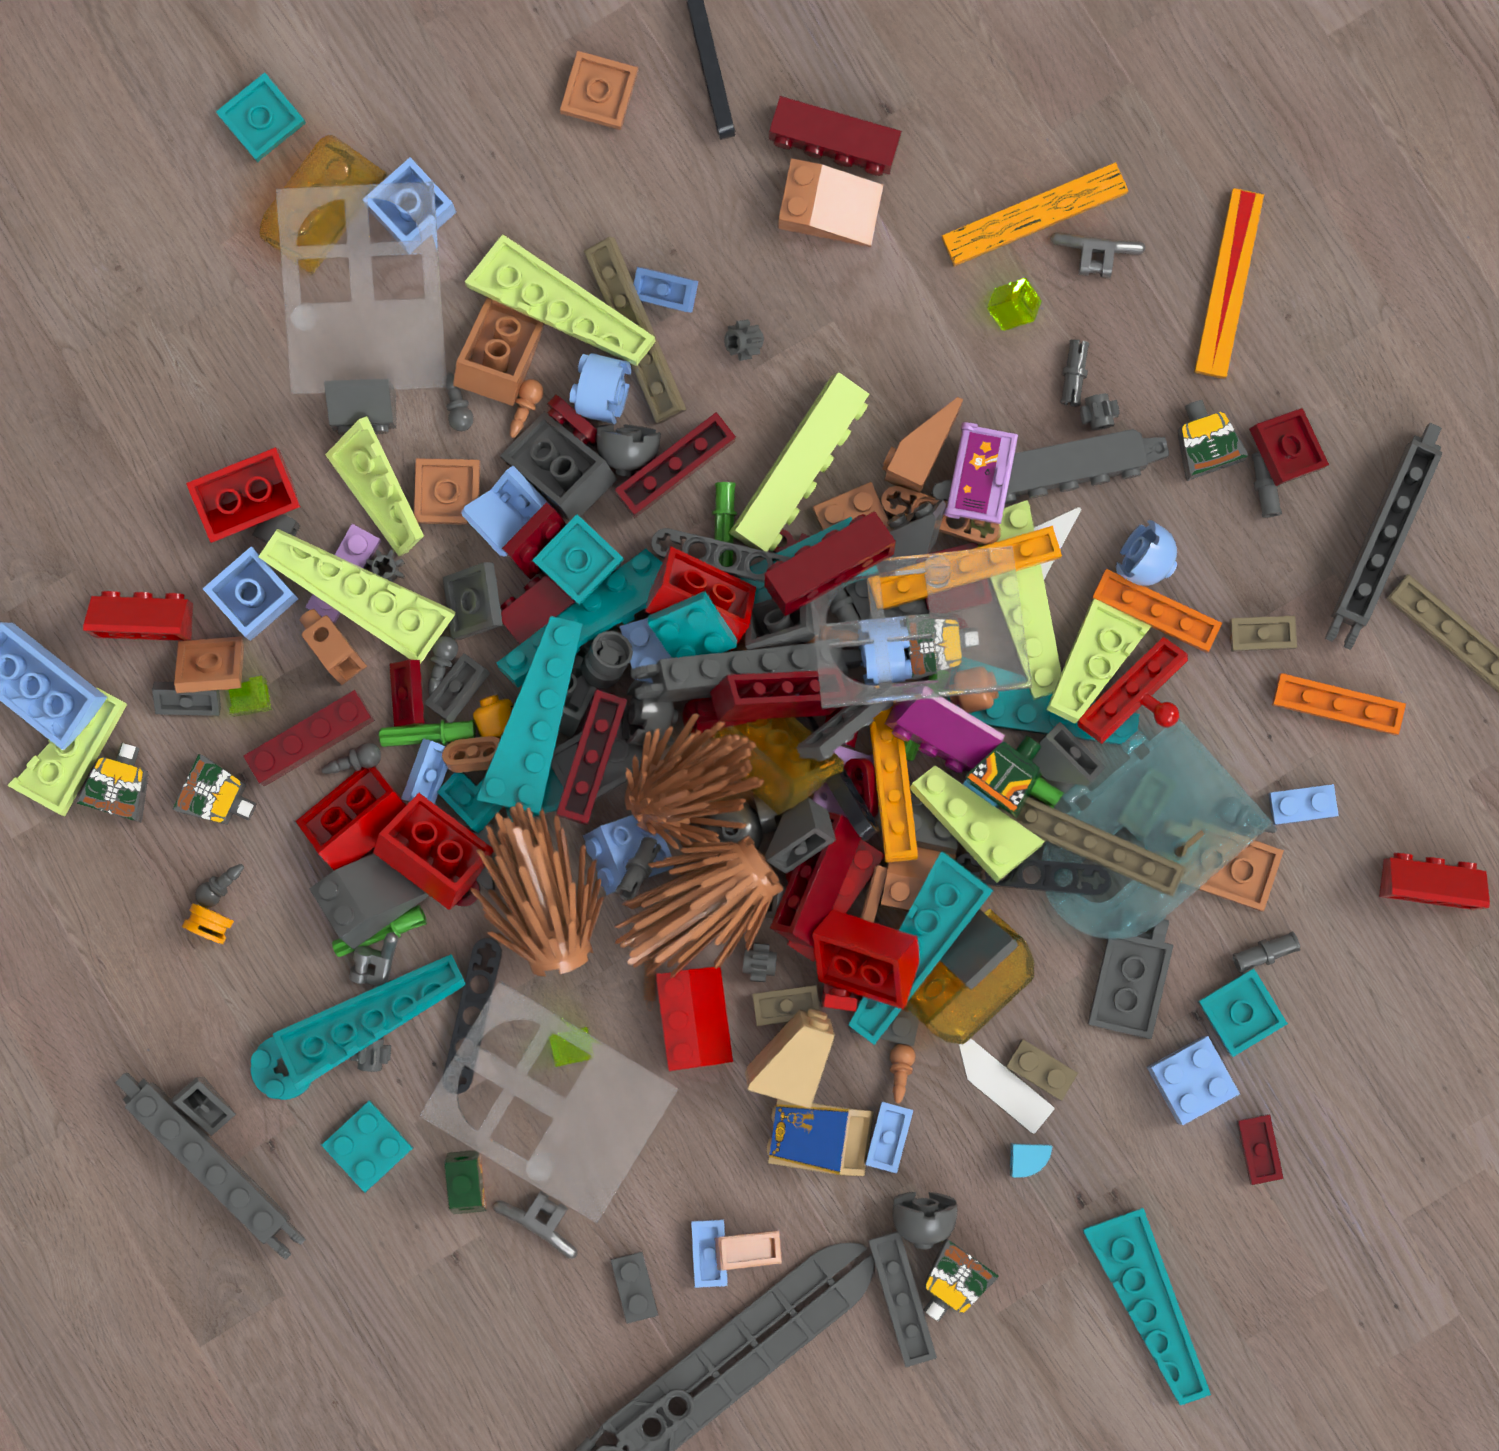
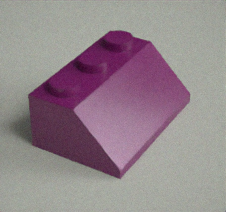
M926 687L902 690L903 694L897 698L884 723L893 729L892 734L907 742L909 740L914 741L920 745L918 749L922 753L931 757L939 756L946 761L944 764L946 767L958 773L971 771L1005 737L1004 734Z

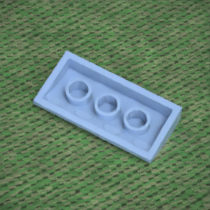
M0 622V701L56 746L65 750L89 724L107 699V696L14 623Z

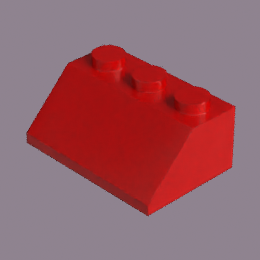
M276 447L186 483L210 543L301 507L280 450Z
M670 546L649 592L645 612L654 614L705 591L737 638L738 644L750 626L756 586Z
M102 591L101 596H91L83 623V631L95 638L190 641L192 637L193 603L188 599H184V594L166 593L164 599L152 598L153 594L146 592H134L133 597H121L120 592Z
M376 766L372 768L361 767V770L354 772L297 819L296 823L317 853L335 871L359 860L374 848L379 833L407 804Z
M418 793L379 833L373 853L450 911L468 892L485 867L477 850L483 851L484 855L489 857L493 856L494 850L490 845L422 794Z
M1394 853L1393 858L1389 857L1383 861L1379 897L1468 910L1487 909L1490 906L1487 871L1478 870L1476 863L1459 861L1456 867L1445 865V859L1426 857L1425 862L1413 861V855L1405 853Z
M832 909L813 932L818 981L904 1009L907 1005L920 962L918 937Z
M718 966L716 969L715 967L682 970L673 978H671V972L656 974L668 1071L733 1062L721 967Z

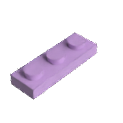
M352 524L335 556L366 569L368 565L366 560H371L381 540ZM312 594L306 605L308 610L315 609L321 617L327 615L334 624L341 614L314 594Z

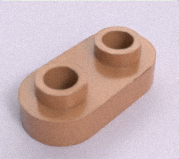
M494 736L455 740L445 747L442 759L447 768L455 773L488 770L500 739Z

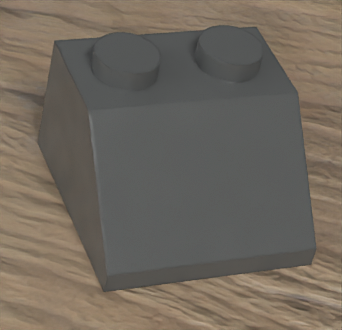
M389 379L324 381L329 425L333 431H338L339 435H344L359 419L366 416L375 434L389 433V429L397 428L396 391Z
M773 599L754 604L750 626L746 630L745 646L747 650L790 646L800 642H808L813 638L819 637L820 617L813 602L811 601L787 616L783 615Z

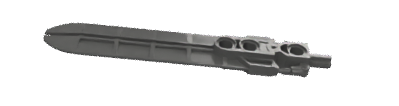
M840 1243L819 1250L606 1420L591 1438L586 1437L574 1451H592L597 1446L595 1442L606 1430L616 1434L619 1439L617 1445L602 1444L595 1451H675L850 1310L861 1299L871 1282L874 1271V1258L870 1254L835 1282L832 1277L867 1248L857 1243ZM827 1282L830 1285L827 1290L798 1313L795 1311L794 1308L823 1284ZM787 1313L792 1316L790 1320L760 1344L756 1341V1338ZM749 1344L753 1346L754 1349L720 1375L717 1371L720 1367ZM710 1375H713L715 1380L692 1398L689 1392ZM674 1397H682L687 1402V1409L681 1415L673 1414L668 1408L669 1401ZM650 1417L657 1418L662 1426L661 1431L653 1436L647 1435L642 1426L643 1422ZM628 1445L629 1449L626 1450L623 1446Z

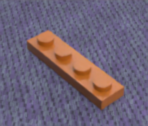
M1105 569L1091 598L1093 600L1095 598L1150 625L1152 628L1206 653L1210 651L1222 625L1221 622L1147 587L1132 583L1108 569Z
M1283 673L1279 674L1272 702L1273 706L1395 736L1400 733L1406 707L1405 703Z

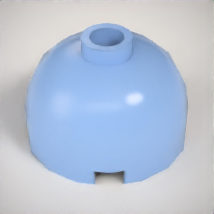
M1152 520L1147 521L1149 526L1145 527L1141 524L1132 532L1120 551L1122 555L1126 554L1122 564L1119 562L1116 564L1117 574L1140 586L1153 585L1164 578H1169L1177 567L1176 541L1171 533Z

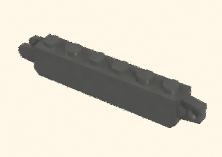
M1429 423L1421 437L1415 435L1406 445L1331 615L1333 620L1325 639L1332 642L1339 633L1341 623L1344 622L1352 626L1344 640V647L1351 650L1360 630L1370 620L1442 457L1441 446L1435 444L1442 429L1441 427Z
M1131 429L1015 453L1005 504L1017 501L1016 496L1026 494L1029 495L1030 499L1048 495L1047 490L1060 488V492L1072 491L1079 488V483L1091 481L1092 486L1110 482V477L1122 475L1123 479L1138 477L1148 464L1169 456L1165 437L1142 438L1141 433ZM952 480L935 484L932 493H930L931 497L939 501L948 502Z
M838 640L660 659L654 665L634 668L631 670V675L635 680L652 678L653 684L643 685L635 689L637 698L656 697L657 702H674L711 697L710 691L726 675L840 670V674L843 676L849 673L848 669L858 668L860 663H862L861 649L843 650Z
M124 1073L115 1082L127 1094L123 1099L127 1104L125 1108L263 1244L268 1243L282 1258L287 1260L291 1253L288 1247L281 1243L275 1235L283 1229L299 1245L306 1240L289 1222L290 1216L180 1109L155 1083H149L145 1079L138 1083L129 1073Z

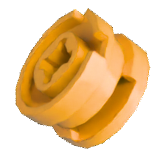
M192 903L189 909L191 915L189 919L184 920L182 927L224 945L227 938L225 932L228 928L232 927L234 921ZM199 926L211 930L212 933L200 929Z

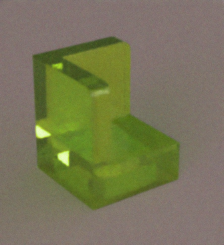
M1023 278L995 288L987 310L999 327L1006 331L1035 321L1042 300L1027 278Z
M262 675L249 678L250 681L241 683V688L229 689L231 707H229L230 715L237 717L272 710L267 679Z
M589 1027L549 1035L555 1067L586 1061L595 1057Z

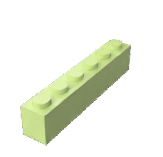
M839 372L829 378L731 528L729 534L750 548L766 552L768 550L774 551L783 537L779 533L784 525H790L800 511L797 505L802 497L807 499L817 485L814 482L815 477L819 471L824 473L832 463L834 457L830 454L836 445L842 446L850 435L851 431L848 427L852 420H858L867 409L868 404L865 403V400L869 396L868 392Z

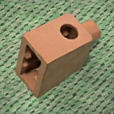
M311 609L301 616L300 622L306 629L302 632V637L328 672L341 685L367 667L342 632L327 615L321 618L315 609Z

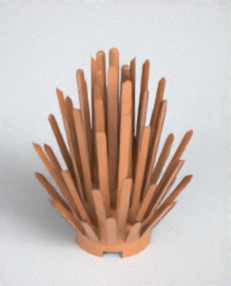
M699 714L691 716L663 760H660L671 736L673 727H669L666 730L663 739L659 742L660 731L658 728L654 733L651 746V732L648 731L644 739L640 771L636 755H634L632 760L633 777L631 771L628 768L626 769L628 786L625 792V805L627 811L631 810L633 816L639 822L636 824L638 827L652 833L654 836L655 833L659 834L673 848L678 850V844L668 834L686 845L693 844L685 836L702 843H708V841L720 842V839L716 838L720 835L716 832L688 825L689 823L736 829L745 828L746 824L713 820L699 816L741 811L744 809L743 803L746 801L743 798L728 801H709L754 789L763 784V779L757 780L758 777H753L729 785L751 772L752 766L748 759L742 762L739 761L751 755L750 751L755 748V744L752 741L749 742L746 737L740 738L737 734L717 738L702 748L701 745L719 731L725 723H717L711 730H705L701 735L700 731L688 737Z
M516 803L515 806L510 808L513 822L509 818H505L503 822L502 816L496 813V819L500 828L497 833L500 845L492 828L486 826L488 831L487 837L496 854L495 859L498 865H495L491 857L485 856L483 851L477 850L509 909L492 889H489L488 893L514 928L477 889L471 888L470 890L482 903V909L487 913L484 915L485 918L509 939L493 931L487 934L527 960L533 974L545 977V971L558 969L560 974L567 973L585 964L588 961L587 954L589 952L593 953L590 939L604 900L603 896L597 901L601 885L600 878L595 881L592 893L597 859L592 862L591 867L588 869L586 885H584L586 847L584 844L581 846L576 910V884L572 882L567 838L564 834V828L560 826L558 815H555L554 818L558 851L554 852L543 808L539 812L541 821L538 818L534 821L530 808L528 807L524 812L522 804Z
M749 835L738 842H692L693 845L679 842L683 847H693L680 849L683 854L688 855L664 858L665 860L648 864L652 868H662L701 861L669 870V873L672 875L679 874L683 876L622 903V905L628 906L630 909L640 906L646 908L614 926L620 929L631 922L635 923L628 933L615 941V944H620L621 948H626L629 945L635 948L629 954L631 957L627 961L629 965H633V968H636L645 961L657 956L655 964L647 969V976L676 954L667 963V967H672L677 961L681 963L671 972V978H673L715 938V945H719L721 942L724 944L730 938L714 962L716 969L718 966H722L727 956L728 958L730 957L746 930L744 939L747 950H750L773 896L784 890V888L778 882L777 875L766 861L764 855L756 850L753 845L755 842Z

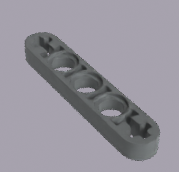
M668 528L658 530L654 534L651 544L655 553L664 559L667 551L663 552L659 542L660 540L665 541L667 536H670L671 541L678 545H682V539H686L682 547V552L689 554L690 546L695 543H702L706 547V554L699 560L733 576L764 583L767 570L762 574L752 573L750 564L755 558L761 557L766 559L768 568L774 564V561L785 562L791 558ZM732 550L737 554V561L733 566L724 567L720 564L719 558L724 551Z

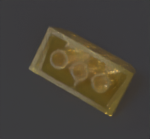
M327 135L321 138L264 213L260 225V238L306 272L313 275L365 206L363 199L383 182L387 176L386 172L336 136Z
M794 717L757 719L756 722H747L746 724L721 728L714 734L715 739L723 738L725 735L732 736L737 734L740 738L746 737L749 742H754L755 748L750 751L751 755L739 761L742 762L748 759L752 770L747 776L739 780L743 781L753 777H758L757 780L763 779L762 786L750 790L779 815L792 809L815 793L825 784L829 777L843 771L844 761L835 753L830 758L822 761H817L813 758H800L796 747L812 733Z
M990 908L985 914L1009 934L1019 946L972 990L939 961L905 1006L932 1034L948 1043L965 1044L1034 978V959L1028 944Z

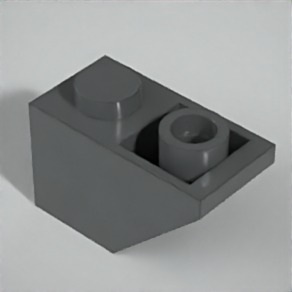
M943 500L931 504L929 501L915 508L913 513L906 516L904 513L897 514L887 522V529L896 541L894 555L892 556L900 568L925 558L935 545L946 507Z

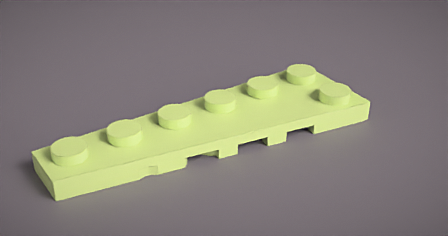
M503 234L465 281L466 287L624 361H628L635 366L640 363L656 342L653 335Z
M1028 500L1004 508L1002 521L999 524L1001 537L997 542L1034 531ZM971 519L970 530L971 528L978 529L982 534V538H985L989 533H994L990 523H987L985 527H980L974 524L973 521L975 519ZM1041 564L989 579L1033 700L1053 694L1062 672Z
M279 529L275 531L258 556L407 658L420 660V664L456 613L452 609Z

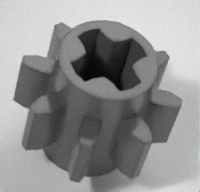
M747 319L736 321V325L728 326L729 331L725 335L724 342L730 355L738 354L739 361L752 359V355L761 353L759 349L763 346L764 336L758 325L750 326V321Z
M1107 393L1085 398L1086 406H1082L1079 409L1082 424L1090 423L1092 431L1110 428L1115 425L1113 418H1118L1120 415L1117 400L1110 401Z
M392 549L388 552V555H382L379 550H376L377 557L373 561L366 560L367 564L372 567L370 572L391 582L396 580L397 577H405L398 568L403 566L405 562L403 559L394 561L395 552ZM387 562H389L393 570L391 573L385 572L382 576L378 567L380 565L386 566Z
M754 943V950L750 949L748 951L745 949L743 973L751 974L750 981L766 982V976H775L777 952L769 951L770 944Z
M384 1037L350 1057V1060L358 1061L359 1070L368 1072L381 1071L382 1064H388V1061H390L391 1045H384Z

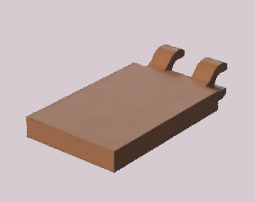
M1196 819L1190 820L1189 827L1173 821H1165L1162 834L1177 838L1179 842L1174 856L1161 851L1155 852V854L1187 868L1180 882L1181 884L1258 911L1265 910L1284 850Z

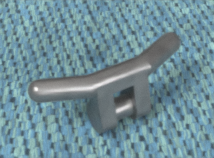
M1055 232L1051 237L1052 242L1056 245L1082 249L1079 275L1089 276V273L1101 274L1103 278H1111L1114 253L1142 254L1145 251L1144 243L1136 241L1093 238ZM1092 252L1104 253L1103 261L1091 260Z
M393 932L388 933L385 937L382 951L365 946L356 947L353 956L355 966L351 967L349 979L358 984H372L374 988L387 983L398 936ZM368 964L376 965V969L368 968Z
M540 1191L527 1213L502 1200L495 1202V1212L532 1231L567 1258L574 1259L577 1256V1249L554 1231L568 1210L566 1206L561 1203L556 1205L542 1191ZM540 1210L551 1216L547 1224L536 1218Z

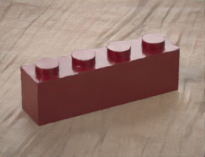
M780 96L769 130V140L774 141L773 144L782 149L791 150L792 147L804 150V154L810 157L822 158V156L833 158L834 162L838 165L852 167L854 164L864 167V171L869 174L882 176L883 173L890 175L902 131Z
M715 412L617 487L615 495L635 519L732 445L736 440V436L719 414Z
M875 511L866 516L861 514L855 517L849 523V526L840 531L832 530L827 533L821 542L812 547L810 545L802 547L789 560L785 562L778 561L772 564L765 573L764 587L783 615L787 616L894 555L896 541Z
M621 564L611 574L618 570L621 567ZM547 575L542 579L539 576L535 577L524 587L526 591L517 599L512 596L500 606L502 623L519 645L548 623L550 616L557 617L575 603Z
M840 670L726 675L710 691L718 721L831 715L848 699Z
M353 690L245 754L243 757L259 784L267 786L373 723L375 720L360 694Z
M595 691L556 811L558 817L583 825L588 824L627 699L603 691Z
M829 812L836 841L794 868L770 926V929L791 942L814 948L813 932L833 909L861 841V837L854 830L848 818L842 814Z

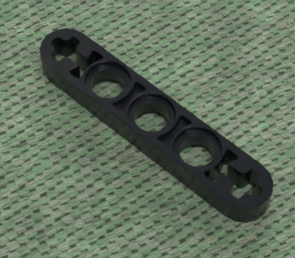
M686 0L719 139L734 137V124L704 0Z
M813 716L788 718L801 742L819 729ZM835 752L830 758L822 761L812 758L857 834L865 841L880 831L879 825Z
M969 853L962 854L955 860L962 866L967 864V860H971L973 866L981 867ZM1025 859L1009 872L1004 880L997 883L986 871V879L982 880L988 886L1101 896L1107 893L1112 883L1110 874L1103 867L1097 865ZM1029 866H1036L1041 871L1040 879L1033 884L1026 883L1023 878L1024 870ZM1061 869H1068L1073 874L1071 884L1066 887L1058 886L1055 881L1056 873ZM1078 870H1084L1082 876L1087 878H1093L1095 872H1099L1100 877L1105 879V883L1099 884L1098 889L1094 890L1091 883L1081 882L1082 889H1076L1079 883ZM971 872L980 880H982L981 877L983 874L981 872Z
M490 938L479 940L472 949L465 979L466 985L463 988L443 1074L444 1087L453 1094L466 1092L471 1087L502 958L501 946L497 941ZM487 944H492L491 950L496 951L495 958L490 957L487 963V967H494L492 974L484 970H474L475 963L482 966L483 956L478 954L480 948H485ZM483 975L488 979L489 988L485 993L477 994L472 990L471 981L475 976ZM475 1006L481 1011L482 1018L478 1024L469 1025L465 1022L463 1016L468 1007ZM468 1038L473 1042L474 1051L470 1056L462 1057L457 1053L456 1045L460 1039ZM453 1058L460 1062H471L470 1069L463 1066L462 1077L467 1078L466 1084H460L458 1089L454 1088V1082L449 1080V1076L456 1074L458 1065H452Z

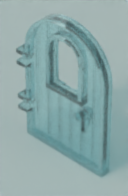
M1180 719L1174 726L1164 728L1151 741L1138 729L1120 745L1130 757L1127 762L1092 792L1086 786L1075 784L1062 796L1072 808L1067 815L1112 835H1115L1126 826L1133 835L1136 834L1137 840L1144 842L1146 850L1187 868L1174 897H1170L1134 880L1113 898L1101 903L1090 902L1079 894L1045 891L1056 912L1068 924L1082 933L1101 939L1118 940L1134 937L1148 931L1161 922L1273 824L1269 817ZM1143 743L1150 753L1140 760L1133 751ZM1083 794L1092 802L1084 811L1075 803ZM1201 830L1204 832L1205 835L1190 848H1187L1184 856L1178 857L1175 855L1178 847L1185 846ZM1047 841L1042 854V860L1082 864L1086 860ZM1061 869L1056 873L1055 881L1058 886L1066 887L1071 884L1073 874L1070 870Z

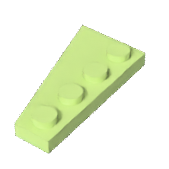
M368 417L359 419L325 455L397 555L401 556L406 554L424 535Z
M1094 598L1088 608L1046 710L1076 723L1151 626Z
M97 688L107 696V699L76 739L65 750L60 749L48 740L50 743L38 756L35 755L26 764L27 768L18 778L15 777L7 786L54 812L66 816L125 710L127 703Z
M933 766L910 786V790L996 883L1038 850L1045 842L937 766Z

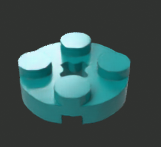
M274 1037L268 1038L259 1045L251 1057V1076L256 1087L273 1099L287 1100L302 1095L309 1089L312 1083L310 1082L301 1089L296 1090L290 1074L284 1077L283 1073H276L275 1068L278 1066V1060L282 1058V1055Z

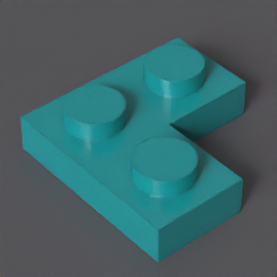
M464 772L454 773L437 793L479 834L503 806L476 800L483 780L476 785Z

